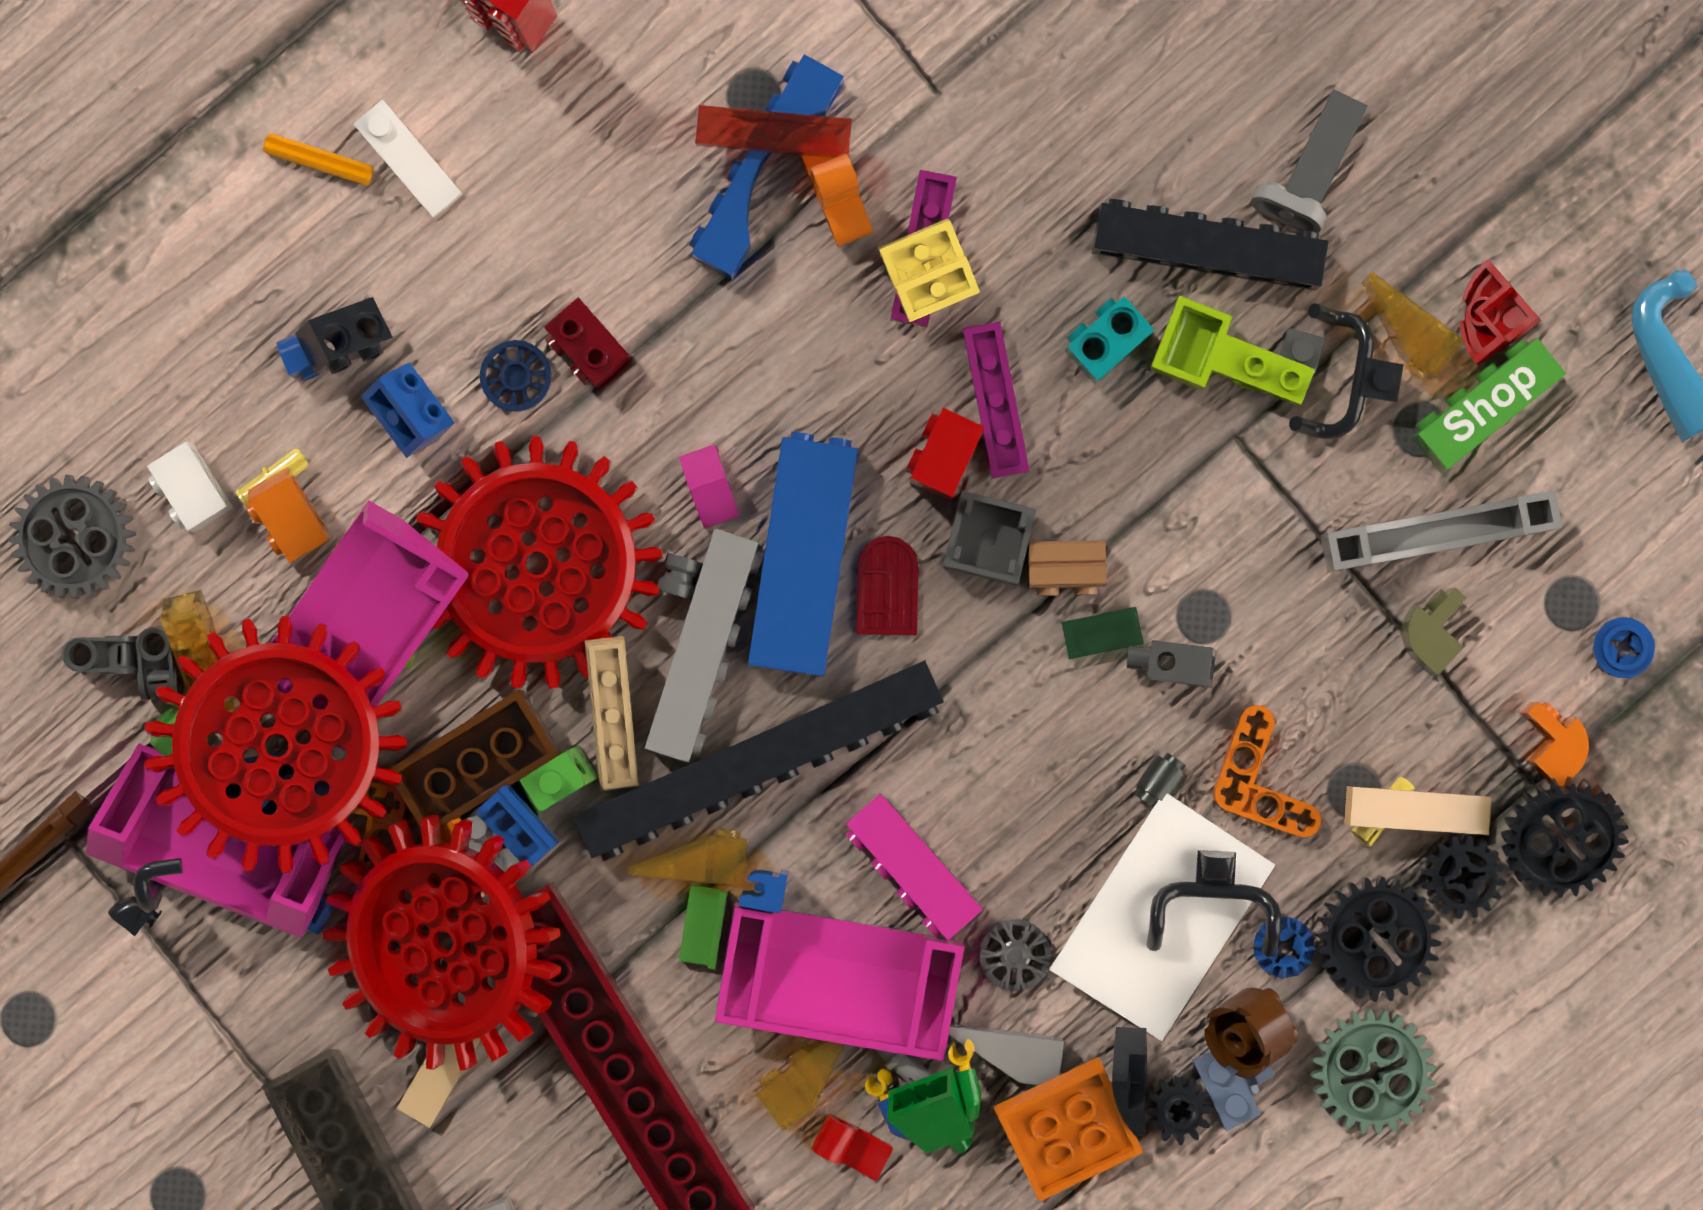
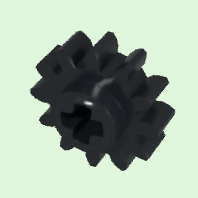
M1175 1074L1172 1086H1168L1164 1080L1160 1079L1159 1087L1162 1091L1159 1094L1148 1091L1147 1094L1155 1102V1105L1147 1106L1144 1110L1147 1115L1156 1116L1148 1125L1151 1130L1163 1127L1161 1139L1164 1142L1171 1137V1134H1175L1178 1144L1183 1145L1185 1134L1189 1133L1197 1141L1199 1140V1134L1196 1128L1198 1126L1210 1128V1124L1203 1118V1114L1212 1113L1214 1108L1209 1104H1202V1101L1209 1096V1093L1206 1089L1195 1093L1197 1081L1194 1078H1191L1186 1086H1183L1182 1079L1178 1074ZM1184 1101L1183 1106L1187 1109V1113L1185 1115L1178 1114L1176 1118H1172L1174 1115L1170 1109L1172 1104L1180 1105Z

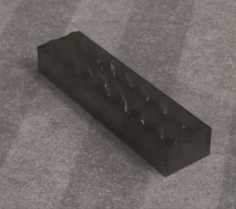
M329 1048L261 1086L324 1210H423L340 1049Z

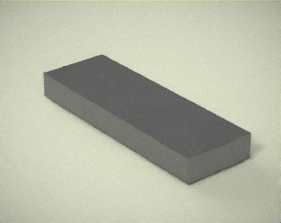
M1333 89L1285 187L1287 192L1300 198H1311L1321 204L1368 105Z

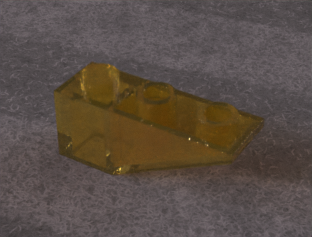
M202 590L164 599L160 619L176 662L181 655L193 659L196 665L205 671L217 662L218 658L208 646L207 635L212 632L216 633ZM177 662L188 692L195 681L182 672ZM233 698L226 701V710L234 708Z
M822 1040L811 1049L806 1044L789 1057L792 1062L781 1072L775 1067L758 1080L761 1087L757 1089L756 1095L783 1132L815 1108L845 1044Z

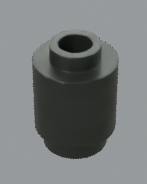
M1166 753L1163 758L1156 754L1136 785L1139 788L1134 795L1152 808H1154L1158 800L1162 801L1166 794L1174 797L1188 777L1183 772L1186 765L1169 753Z

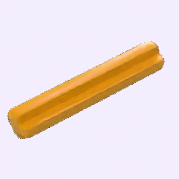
M269 133L265 138L263 151L268 155L365 186L370 185L373 179L374 168L370 164L273 133Z

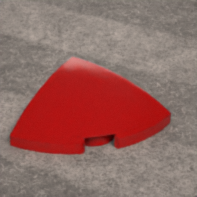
M1489 259L1478 268L1465 289L1462 298L1466 302L1465 319L1460 321V331L1464 345L1477 366L1511 345L1542 321Z

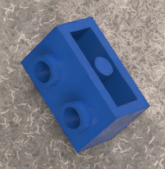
M410 362L379 377L361 396L406 458L437 442L455 423Z

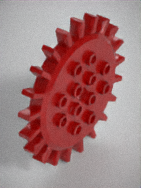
M540 436L531 437L529 443L530 462L526 464L513 465L511 451L505 442H495V456L499 461L500 470L484 476L476 461L466 456L461 462L464 471L471 477L474 485L463 495H460L452 485L438 481L434 486L436 491L453 505L445 520H441L431 513H418L416 518L425 528L435 529L440 532L437 548L468 572L467 579L431 630L441 628L452 619L462 630L461 635L450 643L446 654L451 658L462 655L473 641L486 649L484 657L478 664L476 674L483 679H486L493 672L499 656L514 660V668L510 678L512 688L522 689L527 680V665L529 662L544 663L546 670L545 680L550 689L560 688L561 674L558 668V661L572 656L577 662L579 672L588 679L585 640L613 637L610 634V630L619 619L626 621L632 628L645 630L648 622L642 615L634 613L627 608L632 592L642 593L648 597L660 595V587L653 582L635 579L638 562H655L663 558L662 549L655 547L635 549L632 535L635 531L649 528L656 522L654 514L641 513L633 519L626 520L619 508L623 502L634 496L638 490L636 484L630 481L622 484L612 495L606 493L599 484L602 478L609 472L612 462L605 456L595 462L592 471L586 477L573 471L574 463L579 456V444L569 441L563 449L562 460L559 466L545 464L543 462L545 446ZM544 497H549L553 501V507L549 511H542L539 507V502ZM577 514H585L587 517V524L582 528H577L573 523V519ZM493 515H499L502 519V524L498 529H491L488 524L489 518ZM528 531H532L536 535V542L531 546L523 543V535ZM477 549H482L485 552V559L482 563L477 564L472 560V553ZM559 549H569L571 556L567 562H560L557 559ZM533 553H543L548 559V567L544 573L534 575L527 568V560ZM597 564L602 565L605 569V574L600 579H595L591 575L592 567ZM513 565L517 566L520 571L519 577L515 580L508 579L506 576L507 568ZM545 582H550L554 586L553 594L548 597L543 596L540 592V587ZM581 598L588 602V609L584 613H578L574 608L575 602ZM493 600H500L502 602L503 610L501 613H491L489 606ZM529 616H533L537 620V627L533 631H528L524 628V620Z
M281 616L277 625V643L259 644L256 626L251 619L243 620L241 632L246 641V648L233 653L227 651L223 639L215 632L208 634L209 649L216 655L218 661L204 671L196 665L193 659L181 655L177 662L182 672L195 681L187 694L182 695L171 687L158 686L155 692L164 703L179 708L175 723L167 724L160 721H152L145 724L146 733L154 737L172 738L171 755L154 756L145 760L147 771L159 773L168 769H175L179 781L177 786L163 790L155 798L159 807L171 806L182 798H188L195 810L189 817L181 821L176 831L185 838L193 834L198 826L205 821L216 828L218 832L209 843L207 856L213 860H216L223 854L225 846L231 838L246 843V850L242 857L243 871L250 873L253 872L258 864V852L261 846L278 847V865L283 875L291 874L294 864L291 855L292 846L306 842L312 847L314 859L321 866L328 864L329 854L322 842L321 836L335 828L342 833L347 843L357 847L362 843L359 832L350 825L347 818L357 807L364 809L371 817L382 820L387 814L386 809L380 802L372 800L366 795L372 781H380L388 786H400L402 781V775L395 770L383 769L377 766L379 751H399L407 748L406 737L399 735L379 736L377 727L379 719L393 717L402 711L400 701H387L381 705L372 706L366 695L368 690L380 685L386 677L382 667L370 670L362 679L356 680L346 669L359 654L360 645L357 642L352 641L346 645L340 656L333 660L321 653L322 646L327 640L328 629L327 625L319 623L312 631L311 641L307 647L291 644L293 627L289 616ZM282 680H289L293 686L290 692L281 693L277 689L278 683ZM324 696L328 700V705L324 709H316L313 706V700L316 697ZM231 698H235L240 702L239 709L235 712H229L225 709L226 701ZM264 715H272L276 721L273 727L264 728L260 724L261 718ZM300 731L310 733L311 740L307 744H299L296 741V735ZM218 733L222 736L223 741L221 745L211 747L208 744V738L211 734ZM275 735L283 736L288 741V750L280 757L269 755L265 749L267 740ZM336 747H342L347 752L346 757L341 761L334 760L331 756L332 750ZM252 749L258 752L256 762L247 763L244 761L243 755L247 750ZM283 766H290L294 769V775L292 778L284 780L279 776V770ZM326 782L330 786L328 794L324 796L317 795L314 791L316 784ZM230 785H238L241 788L240 796L235 799L229 798L226 795L227 788ZM266 801H273L277 804V810L274 814L266 815L262 812V805Z
M430 815L421 819L422 843L417 845L414 843L406 819L389 825L388 828L397 850L392 855L377 835L369 837L360 843L375 867L368 871L354 859L340 866L339 871L356 884L358 888L354 896L344 891H337L327 896L326 903L336 909L347 912L348 920L347 926L337 925L323 931V939L347 943L349 958L337 961L328 968L330 976H343L350 972L354 974L360 989L349 994L343 1001L342 1005L345 1010L359 1007L368 1001L378 1013L369 1023L364 1033L366 1036L372 1038L387 1030L389 1024L399 1030L400 1036L393 1055L398 1059L411 1054L416 1040L427 1042L426 1069L434 1070L444 1064L445 1045L454 1044L459 1070L463 1071L477 1064L473 1045L474 1039L479 1038L490 1060L493 1062L508 1053L496 1029L497 1027L503 1025L518 1042L530 1037L534 1032L529 1024L517 1013V1009L522 1004L531 1011L540 1014L550 1008L552 1001L531 988L533 977L550 980L560 974L561 966L552 962L538 960L537 944L545 945L561 935L559 928L545 927L534 929L530 911L543 907L551 898L548 892L534 893L526 899L523 898L515 883L524 877L532 866L527 859L509 866L504 872L494 863L496 856L501 851L504 838L498 834L487 839L483 843L480 852L469 848L473 821L467 819L455 823L451 843L441 842L439 815ZM434 874L439 875L441 878V885L435 882ZM405 890L411 893V902L406 899ZM482 891L488 895V903L482 900ZM452 908L458 911V920L453 917ZM423 924L428 926L429 936L423 932ZM500 926L505 928L506 938L501 936L499 932ZM441 931L447 932L452 937L453 947L451 951L441 946L439 942ZM394 940L400 944V952L395 949ZM470 942L477 947L476 954L470 950ZM441 958L447 962V970L441 966ZM412 974L417 977L418 986L412 982ZM488 977L494 980L495 988L489 986ZM458 993L464 995L465 1004L459 1001Z

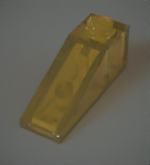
M1373 271L1370 272L1361 283L1399 358L1407 363L1405 369L1420 380H1423L1425 377L1429 380L1436 378L1463 343L1464 339Z
M718 828V835L705 836L629 866L628 875L743 886L749 838L740 837L741 830Z

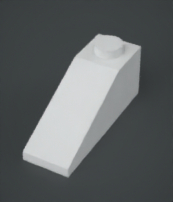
M383 99L353 124L433 218L462 195V192Z

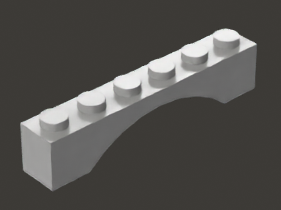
M1553 490L1429 515L1334 531L1320 536L1327 572H1333L1561 529L1562 523L1556 492Z

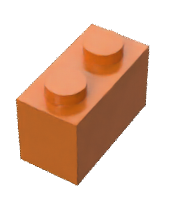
M288 467L248 489V501L250 503L245 505L247 511L257 525L263 522L270 533L266 536V539L277 556L283 553L287 561L291 563L329 541L327 527Z

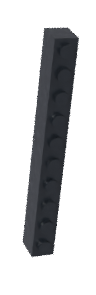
M926 660L579 813L573 816L591 859L601 855L604 862L624 853L621 845L636 840L638 846L658 838L657 829L671 824L674 831L694 822L692 814L706 808L708 815L728 807L727 798L741 793L743 799H746L764 791L763 782L776 777L779 784L800 775L797 767L811 762L813 768L834 759L833 751L846 746L848 752L859 749L869 744L867 736L880 730L883 737L904 728L902 721L916 715L918 721L931 717L939 713L937 705L944 701Z

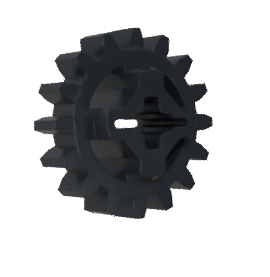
M1465 835L1462 844H1460L1456 836H1450L1448 847L1437 842L1435 846L1439 853L1436 856L1426 854L1425 858L1431 863L1430 868H1422L1420 873L1429 876V881L1423 883L1421 887L1422 889L1433 891V894L1428 898L1429 903L1442 902L1439 909L1441 913L1447 914L1453 908L1455 918L1462 919L1465 910H1467L1470 917L1477 918L1478 907L1489 912L1492 908L1488 900L1490 898L1501 900L1502 896L1495 890L1497 886L1506 885L1507 881L1498 878V873L1506 868L1503 864L1494 863V860L1499 855L1498 851L1491 850L1487 853L1485 852L1488 842L1480 840L1473 846V837ZM1465 851L1476 854L1484 864L1475 865L1471 863ZM1448 858L1449 864L1444 873L1439 874L1443 862ZM1461 868L1465 871L1476 873L1465 879L1466 885L1450 881L1461 875ZM1484 880H1487L1485 889L1478 895L1479 887ZM1442 890H1455L1461 902L1451 900Z

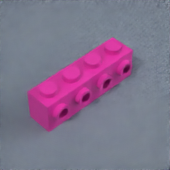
M881 793L877 794L846 822L850 830L845 835L859 851L866 847L876 859L871 862L872 866L885 880L890 876L895 879L901 886L896 893L910 909L917 905L924 912L926 917L922 922L936 938L943 934L949 940L983 910Z

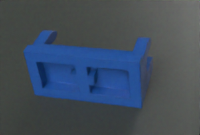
M509 784L501 787L476 810V814L495 835L499 834L504 838L503 844L519 862L527 859L534 866L560 842Z
M758 869L750 872L747 880L753 883H760L755 884L754 889L756 891H742L738 906L781 913L789 870L781 869L780 873Z

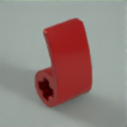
M832 1114L827 1115L810 1148L824 1159L840 1165L844 1163L874 1181L879 1179L893 1151V1147L887 1142Z

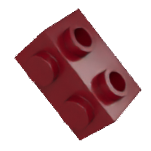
M579 297L544 326L550 334L545 341L559 357L565 352L575 362L570 369L584 385L591 381L598 388L631 359L626 350Z

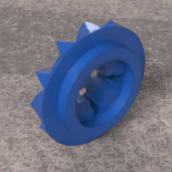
M1619 617L1605 622L1599 631L1595 633L1592 651L1594 652L1597 665L1607 672L1608 675L1618 678H1631L1644 672L1651 664L1655 652V643L1651 632L1643 623L1633 618ZM1625 637H1628L1627 646L1637 655L1623 654L1617 659L1618 649L1613 646L1614 644L1610 643V640L1623 641Z
M1282 916L1280 940L1286 941L1294 933L1291 947L1298 954L1297 957L1284 954L1275 962L1278 957L1277 953L1273 957H1267L1262 953L1266 923L1256 933L1253 944L1254 955L1260 967L1268 974L1279 978L1299 976L1301 972L1311 965L1316 951L1313 934L1301 921L1292 917Z

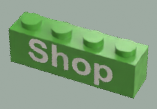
M1538 338L1528 344L1523 339L1517 342L1505 352L1509 359L1497 368L1494 363L1490 364L1475 377L1479 382L1469 391L1462 387L1446 400L1450 407L1440 415L1432 411L1416 424L1420 431L1412 436V439L1440 473L1451 468L1567 374Z

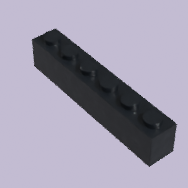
M1109 199L1108 204L1101 203L1099 207L1091 254L1313 291L1322 286L1329 241L1319 239V233L1298 230L1296 235L1281 233L1282 227L1270 224H1260L1259 229L1244 227V221L1234 218H1222L1221 223L1206 220L1207 215L1190 211L1184 212V216L1169 214L1168 208L1156 205H1147L1146 210L1131 208V202L1120 199Z

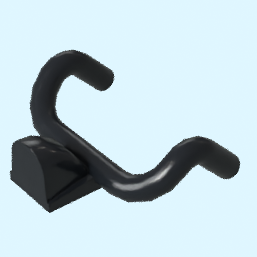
M1313 303L1308 309V314L1311 318L1327 324L1351 328L1358 336L1359 347L1349 406L1344 417L1334 424L1318 423L1294 416L1289 422V427L1292 431L1315 438H1341L1351 432L1359 422L1364 409L1365 398L1398 402L1404 364L1372 359L1374 335L1370 325L1360 315L1333 310L1318 303Z
M1197 850L1195 882L1170 883L1161 888L1153 897L1146 946L1151 951H1157L1161 948L1165 929L1166 906L1171 900L1177 897L1239 899L1253 901L1265 911L1266 932L1262 953L1267 957H1273L1277 953L1281 936L1282 916L1280 908L1271 894L1263 889L1250 885L1235 884L1236 852Z
M182 859L160 860L144 864L137 870L134 876L133 887L135 896L127 897L114 903L108 911L109 916L133 936H136L145 923L148 925L147 930H149L162 913L161 910L158 913L155 910L158 908L163 897L162 892L165 886L150 879L159 876L182 874Z

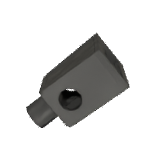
M1152 640L1151 648L1129 646L1127 668L1148 671L1147 679L1212 688L1217 650L1212 647ZM1165 655L1175 657V665L1172 669L1162 668L1161 660Z

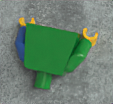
M970 1039L965 1041L966 1056H962L956 1051L955 1042H953L948 1052L950 1061L959 1066L960 1072L956 1073L952 1067L889 1090V1092L888 1088L893 1083V1077L887 1069L883 1068L877 1073L881 1085L876 1082L874 1075H870L865 1082L866 1092L871 1096L879 1097V1109L893 1135L913 1142L924 1152H933L949 1146L954 1153L960 1154L970 1147L971 1137L974 1134V1121L979 1118L981 1107V1091L975 1068L971 1069L969 1062L975 1051V1046Z

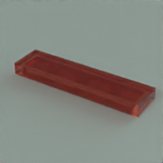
M699 105L695 144L696 146L836 158L847 153L849 157L852 119Z

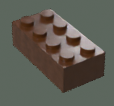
M517 690L389 769L395 770L402 775L401 784L396 786L419 826L421 827L422 818L430 815H439L440 828H442L450 821L461 818L484 804L504 785H515L520 779L561 755L562 752L525 691Z

